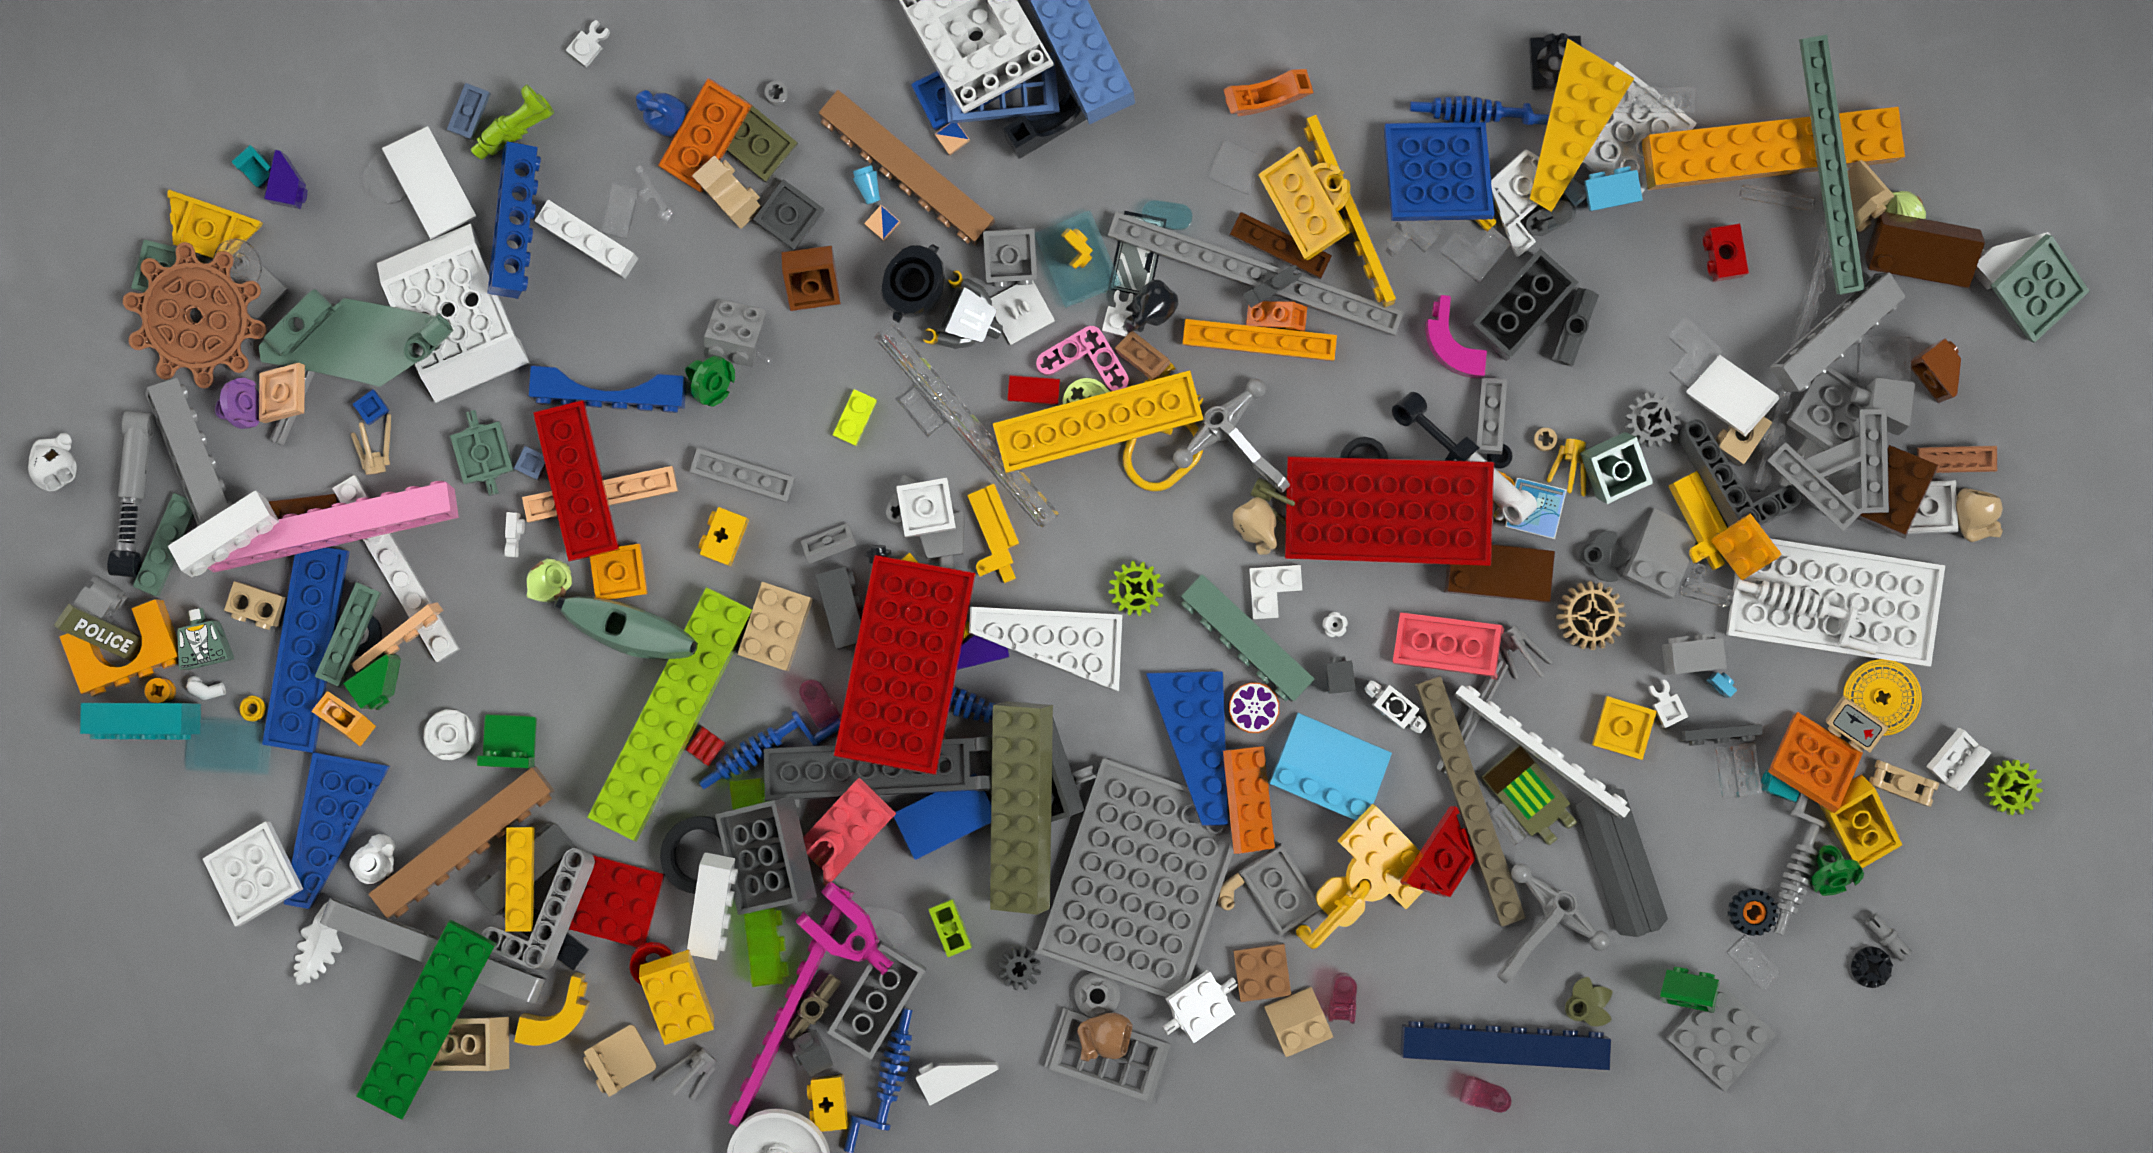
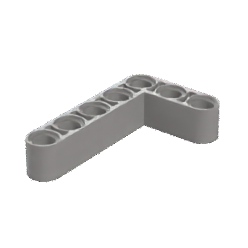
M576 848L565 852L530 939L513 932H505V929L487 927L484 929L481 935L494 941L495 936L498 934L499 939L492 952L528 968L549 970L556 961L594 868L595 860L590 852ZM581 856V863L577 867L576 860ZM571 880V888L567 891L566 885ZM561 904V912L557 915V907ZM551 928V936L547 939V931ZM519 943L520 951L516 954L515 948ZM541 952V961L537 963V956Z

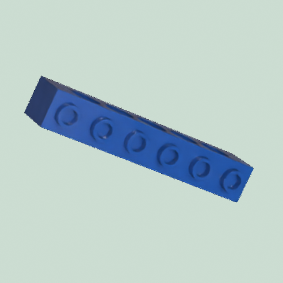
M507 141L503 148L487 294L518 299L522 291L527 289L528 276H524L525 267H529L531 253L527 252V244L531 243L533 237V228H529L530 219H534L536 204H532V196L536 195L538 189V180H534L535 171H539L541 157L537 156L538 147ZM514 169L523 170L526 176H518ZM512 193H519L523 200H516ZM509 217H517L521 224H513ZM507 241H514L518 245V248H510L507 244ZM504 265L513 266L516 272H507Z

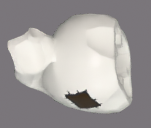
M60 433L56 438L39 439L32 446L28 471L32 481L43 490L49 492L56 491L73 481L76 476L77 464L73 455L68 452L71 449L72 440L67 433Z

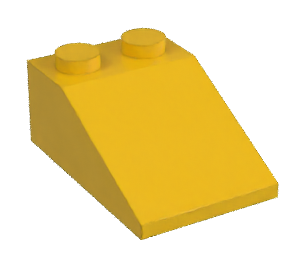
M1862 774L1851 780L1838 811L1833 813L1820 805L1828 823L1849 858L1858 861L1862 868L1902 846L1875 787Z

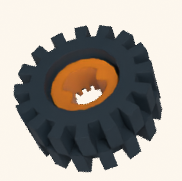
M1750 888L1745 891L1741 890L1738 892V895H1734L1732 903L1729 902L1728 905L1730 907L1728 916L1731 917L1730 922L1735 926V929L1750 936L1764 935V932H1769L1771 926H1775V917L1778 918V913H1776L1778 907L1777 904H1774V899L1768 893ZM1752 905H1756L1760 912L1759 915H1755V919H1750L1747 916V910H1751Z

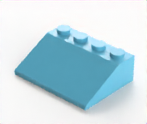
M1297 713L1268 783L1356 821L1374 804L1392 753Z

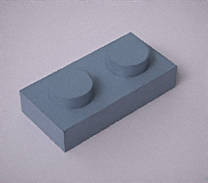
M465 83L447 130L473 140L491 93Z

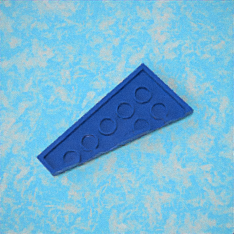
M1223 671L1146 673L1201 825L1227 826V785L1223 751H1225Z
M313 752L291 863L303 890L284 900V905L306 909L312 908L388 772L389 765Z

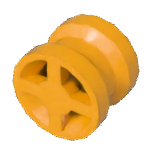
M154 678L146 684L145 695L150 702L168 703L174 699L176 687L167 678Z

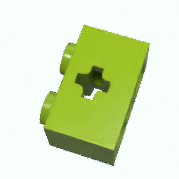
M954 898L928 909L947 957L972 948V942Z

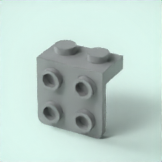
M718 300L704 336V356H720L729 362L753 367L756 360V345L766 317V311L757 307Z

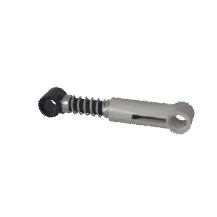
M126 411L123 415L122 432L124 442L118 497H121L120 502L123 504L120 505L122 512L119 513L121 519L118 520L121 522L120 526H118L120 533H117L119 540H116V549L110 552L107 562L110 576L136 578L141 568V556L139 552H136L137 545L134 543L138 540L135 538V534L138 533L136 527L139 526L137 524V520H139L137 514L140 513L138 506L141 505V500L145 499L150 440L155 432L156 421L153 413Z

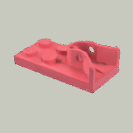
M1400 612L1393 663L1490 676L1492 679L1497 680L1496 670L1504 628L1502 625Z
M860 777L803 837L807 855L823 870V884L825 886L829 881L832 882L896 815Z

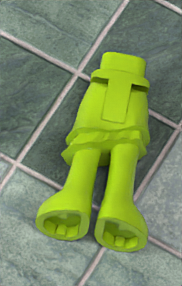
M526 84L521 90L524 104L511 115H502L495 119L483 131L481 137L477 138L478 143L471 148L472 153L481 160L489 154H497L498 151L505 147L507 141L515 142L522 139V135L528 134L527 128L550 118L554 114L553 108L540 93L536 94Z

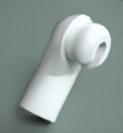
M192 676L187 681L186 687L188 692L202 700L226 695V689L222 682L207 686L202 683L198 676Z

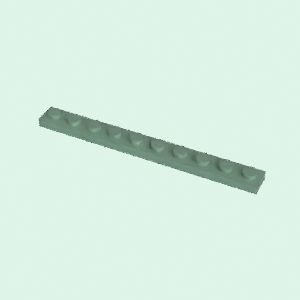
M1826 34L1799 39L1836 294L1865 290L1828 36Z

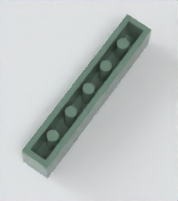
M1203 574L1180 597L1184 600L1181 605L1189 613L1193 614L1196 612L1202 617L1200 623L1210 632L1215 629L1221 635L1219 640L1228 649L1233 646L1240 653L1237 657L1246 666L1249 667L1252 664L1259 671L1256 675L1266 684L1269 682L1273 683L1277 687L1275 693L1285 702L1288 699L1294 702L1313 682L1314 678Z

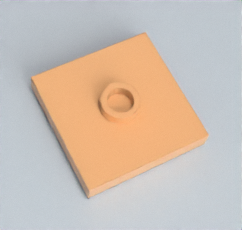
M295 363L259 373L260 422L269 423L304 414V364Z

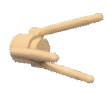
M391 414L386 415L383 457H381L380 452L371 453L364 423L360 422L359 428L365 455L354 432L351 433L354 446L361 460L362 470H365L366 475L386 472L385 466L390 465Z

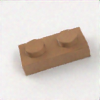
M1134 331L1130 332L1115 347L1117 354L1151 380H1155L1170 365V360Z

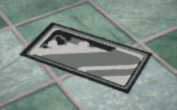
M1129 211L1124 212V215L1162 228L1166 226L1167 219ZM1118 241L1108 289L1137 295L1142 287L1151 280H1154L1159 255Z

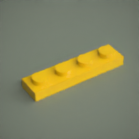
M511 827L506 829L505 932L533 931L534 827Z

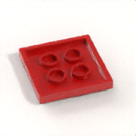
M593 855L595 860L594 868L571 921L569 930L634 947L645 944L665 874Z

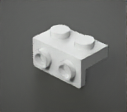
M1958 728L1926 767L1944 785L1960 791L1979 767L1984 764L1991 752L1980 746L1965 730Z

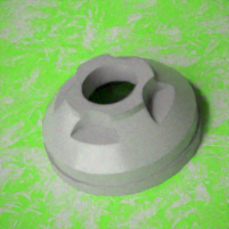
M1089 972L1082 976L1076 984L1074 990L1075 1003L1086 1016L1093 1018L1105 1013H1112L1120 1002V987L1114 979ZM1096 988L1102 989L1105 993L1104 1001L1099 1004L1093 1003L1090 1000V992Z

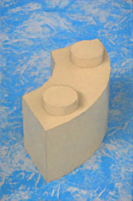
M714 155L692 177L729 218L742 229L762 208L757 202L760 197L750 186L747 189L742 186L733 176L734 168L726 160L721 163Z

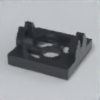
M1552 33L1545 37L1529 39L1532 90L1556 89L1560 69H1551L1549 59L1551 57H1559L1563 61V55L1559 53V44L1566 47L1567 39H1570L1581 46V35L1568 36L1565 33L1559 35ZM1551 45V55L1547 59L1538 60L1541 50ZM1538 68H1546L1552 73V78L1547 79L1543 77Z

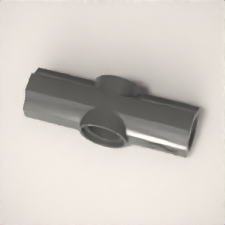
M1577 288L1566 321L1562 325V332L1551 360L1573 367L1584 335L1588 331L1589 321L1599 294L1586 288ZM1571 321H1576L1581 325L1580 333L1571 331L1569 327Z

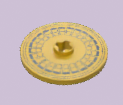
M1876 659L1863 663L1850 674L1843 690L1844 696L1887 724L1888 730L1883 736L1899 733L1911 725L1917 717L1922 703L1921 687L1915 675L1906 666L1891 660ZM1879 691L1889 695L1886 698L1885 704L1880 701L1876 702V698L1879 697Z

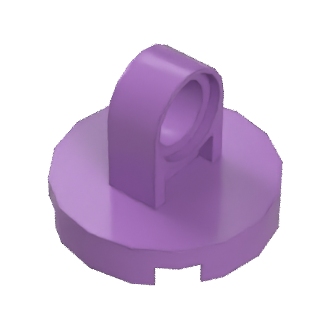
M236 378L226 383L215 406L217 417L228 420L233 426L240 429H250L259 425V393L254 387L257 384L247 378Z

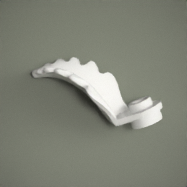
M327 903L317 913L313 924L301 930V935L306 941L297 944V948L304 952L295 956V960L300 962L294 965V969L298 971L293 974L296 977L297 985H301L304 982L310 983V977L318 979L319 974L317 971L325 973L327 970L323 962L328 964H334L335 962L331 952L340 953L342 951V946L337 937L338 930L320 923Z

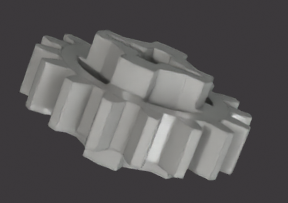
M1655 392L1652 398H1650V395L1645 393L1643 394V401L1637 397L1634 399L1636 406L1629 405L1627 407L1631 414L1624 416V419L1630 420L1625 429H1632L1631 435L1638 437L1639 445L1646 441L1647 448L1652 447L1653 442H1655L1657 447H1661L1663 444L1662 439L1669 443L1672 441L1669 435L1675 436L1678 434L1674 426L1681 425V421L1676 420L1675 417L1681 413L1672 409L1676 405L1675 402L1667 403L1669 396L1666 395L1659 399V392ZM1645 404H1656L1650 410L1642 408ZM1664 411L1667 412L1669 421L1666 420ZM1656 413L1655 421L1657 423L1650 426L1651 420L1648 417ZM1636 419L1640 421L1641 429H1639ZM1655 430L1663 432L1662 435L1657 437L1650 436Z

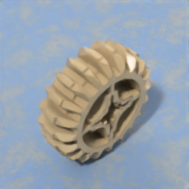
M1592 581L1587 582L1586 589L1582 583L1577 584L1578 592L1574 588L1568 589L1571 598L1563 595L1561 599L1567 604H1559L1557 606L1559 610L1564 611V614L1556 615V619H1564V623L1558 625V629L1567 628L1568 630L1563 634V637L1568 638L1573 635L1570 644L1575 645L1580 640V649H1585L1587 642L1590 650H1595L1596 642L1600 649L1605 648L1604 639L1609 644H1613L1614 639L1611 634L1617 637L1621 635L1616 626L1625 627V623L1619 621V618L1626 617V613H1619L1618 608H1622L1625 605L1623 602L1615 603V600L1620 595L1617 593L1610 597L1612 588L1607 587L1603 592V583L1601 582L1596 585L1595 589ZM1586 595L1587 601H1585L1584 609L1581 612L1572 613L1573 606L1577 600ZM1594 596L1604 600L1610 611L1600 610ZM1592 609V613L1603 616L1592 619L1591 623L1589 622L1590 619L1580 617L1579 615H1585ZM1610 619L1608 628L1596 637L1599 622ZM1572 620L1583 622L1588 636L1581 634L1575 628Z

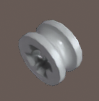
M772 81L765 88V96L770 104L779 106L786 102L788 91L784 83ZM775 87H778L779 91L783 90V93L779 95V99H774L773 95L769 96V93H772Z
M1093 765L1072 772V775L1076 777V785L1096 778V774L1092 773Z

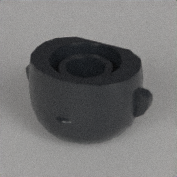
M932 244L928 248L921 245H910L896 254L885 268L881 293L884 303L893 311V321L900 323L903 317L917 318L931 310L940 300L944 290L945 274L943 262L937 254L939 247ZM911 273H918L925 277L923 288L915 293L906 292L902 288L904 278Z

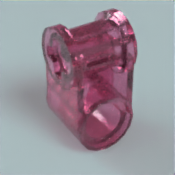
M807 680L801 684L799 694L818 729L841 717L835 704L818 681ZM808 684L812 687L817 686L818 690L815 692V698L811 695H805L804 692L807 691L806 686Z
M1339 973L1333 978L1331 999L1329 1000L1328 1022L1343 1020L1349 1021L1350 1024L1355 1023L1357 984L1348 973ZM1342 980H1349L1351 982V987L1346 992L1338 990V984Z
M1468 1075L1466 1076L1459 1101L1479 1108L1482 1107L1498 1113L1506 1112L1510 1108L1512 1101L1505 1088ZM1499 1094H1502L1505 1101L1499 1102L1496 1105L1493 1097H1498Z

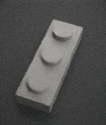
M1482 378L1477 446L1480 449L1477 453L1502 454L1507 379Z

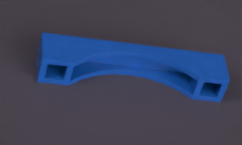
M531 366L529 397L536 399L537 404L550 405L551 400L561 401V405L583 400L586 403V407L602 408V404H612L613 409L626 410L627 405L637 406V410L652 411L653 407H661L663 412L678 413V409H685L687 378L678 375L658 374L648 382L634 388L621 391H602L574 382L556 367Z

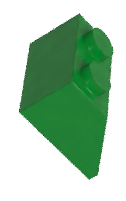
M386 654L343 683L360 709L380 710L390 703L388 699L395 693L401 663L399 655Z
M1674 967L1673 970L1667 969L1660 993L1662 1003L1710 1013L1715 1012L1720 982L1718 979H1714V974L1699 972L1698 976L1688 974L1689 970L1681 967Z

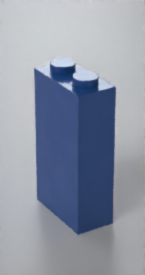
M977 773L971 775V777L978 776ZM986 791L937 792L895 812L894 819L916 860L991 823L992 799H989Z

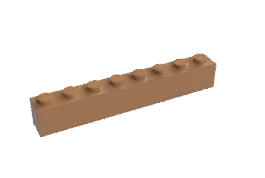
M839 90L834 93L818 112L822 119L820 123L830 132L835 129L842 135L840 140L850 148L854 145L861 151L859 155L869 164L875 162L881 168L878 171L889 180L892 177L900 183L898 187L908 196L914 194L920 199L917 203L927 212H930L932 209L939 215L937 220L947 228L950 226L954 227L958 231L956 235L966 244H969L971 241L976 246L983 238V231H988L995 223V219Z
M531 767L371 891L369 896L386 918L393 916L396 918L401 917L409 910L408 905L414 900L417 903L430 894L429 888L435 884L439 887L450 879L448 874L455 868L460 871L471 862L468 859L476 852L478 855L485 852L491 847L489 842L496 836L498 839L504 837L506 829L510 828L509 826L514 822L522 823L532 815L530 810L536 805L541 808L552 799L550 795L555 791L537 767Z

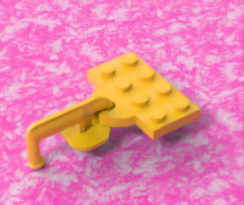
M1374 804L1337 840L1353 859L1347 867L1346 876L1331 877L1316 894L1318 906L1328 917L1312 934L1310 927L1307 925H1300L1296 929V935L1311 949H1316L1338 926L1347 927L1352 925L1365 911V901L1381 900L1390 894L1404 909H1407L1424 892L1400 883L1420 850Z

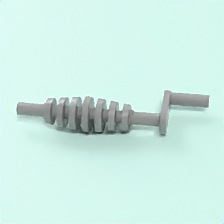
M1801 792L1791 815L1808 823L1809 826L1804 842L1801 845L1797 844L1795 850L1799 851L1800 854L1793 853L1790 858L1797 861V863H1788L1786 866L1787 869L1794 871L1793 874L1784 872L1782 878L1790 881V884L1781 882L1780 888L1787 890V893L1779 892L1778 898L1784 900V902H1777L1780 914L1774 933L1784 936L1790 915L1797 914L1799 910L1793 907L1794 904H1802L1803 900L1798 898L1797 894L1805 896L1807 890L1801 888L1800 885L1810 886L1811 881L1803 876L1813 875V871L1806 868V866L1815 865V860L1809 857L1810 855L1816 856L1817 850L1814 849L1813 845L1819 827L1825 828L1826 822L1804 813L1809 797Z

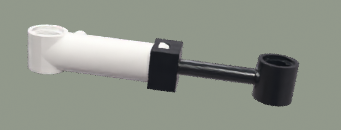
M1410 392L1392 407V415L1400 425L1409 426L1417 422L1449 451L1445 460L1486 461L1477 453L1480 447L1466 436L1456 444L1423 415L1428 407L1425 399L1419 393ZM1494 468L1493 502L1499 507L1493 516L1496 520H1502L1504 517L1510 524L1519 525L1537 509V501L1528 491L1518 490Z

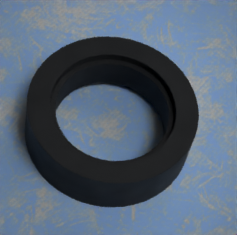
M696 816L682 820L669 830L662 842L660 861L664 874L674 886L687 893L695 894L697 880L686 876L678 867L676 861L677 845L685 834L698 829L707 830L715 834L721 841L717 821L713 817Z

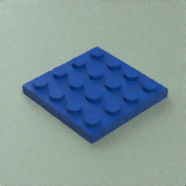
M1486 123L1385 124L1384 139L1391 221L1493 219L1494 206Z

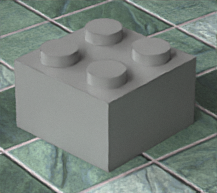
M1715 633L1694 636V641H1690L1689 636L1669 638V644H1662L1665 675L1727 669L1723 638H1715Z

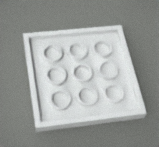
M1616 62L1614 66L1634 77V80L1585 157L1582 165L1592 173L1605 171V176L1614 175L1615 169L1630 166L1631 171H1638L1641 193H1643L1647 188V179L1641 140L1650 134L1692 130L1697 123L1623 65Z

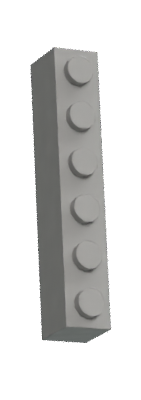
M1890 272L1874 274L1864 283L1865 290L1856 291L1769 367L1786 392H1802L1806 390L1815 377L1824 374L1833 361L1839 360L1846 354L1845 350L1851 345L1860 342L1864 338L1863 334L1869 329L1877 327L1882 322V317L1899 307L1898 303L1906 296Z
M178 378L147 387L145 395L197 525L200 526L232 506L231 501H226L224 482L222 478H217L214 469H217L215 459L212 454L208 455L205 448L207 445L206 437L203 431H198L195 423L198 422L196 412L193 407L189 408L186 401L189 398L184 384L180 385Z

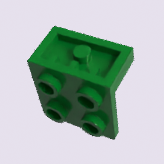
M485 715L483 755L477 756V766L534 767L537 718L531 716Z

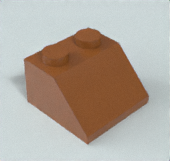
M832 246L781 252L782 272L790 311L841 304Z
M1946 338L1931 344L1907 363L1938 403L1954 398L1958 393L1961 357L1958 355L1959 350L1955 344L1947 341Z

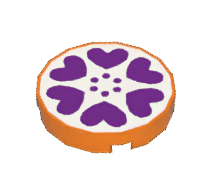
M1248 683L1240 686L1232 694L1229 701V714L1232 722L1239 729L1248 733H1260L1268 730L1276 722L1280 704L1276 694L1270 687L1261 683Z

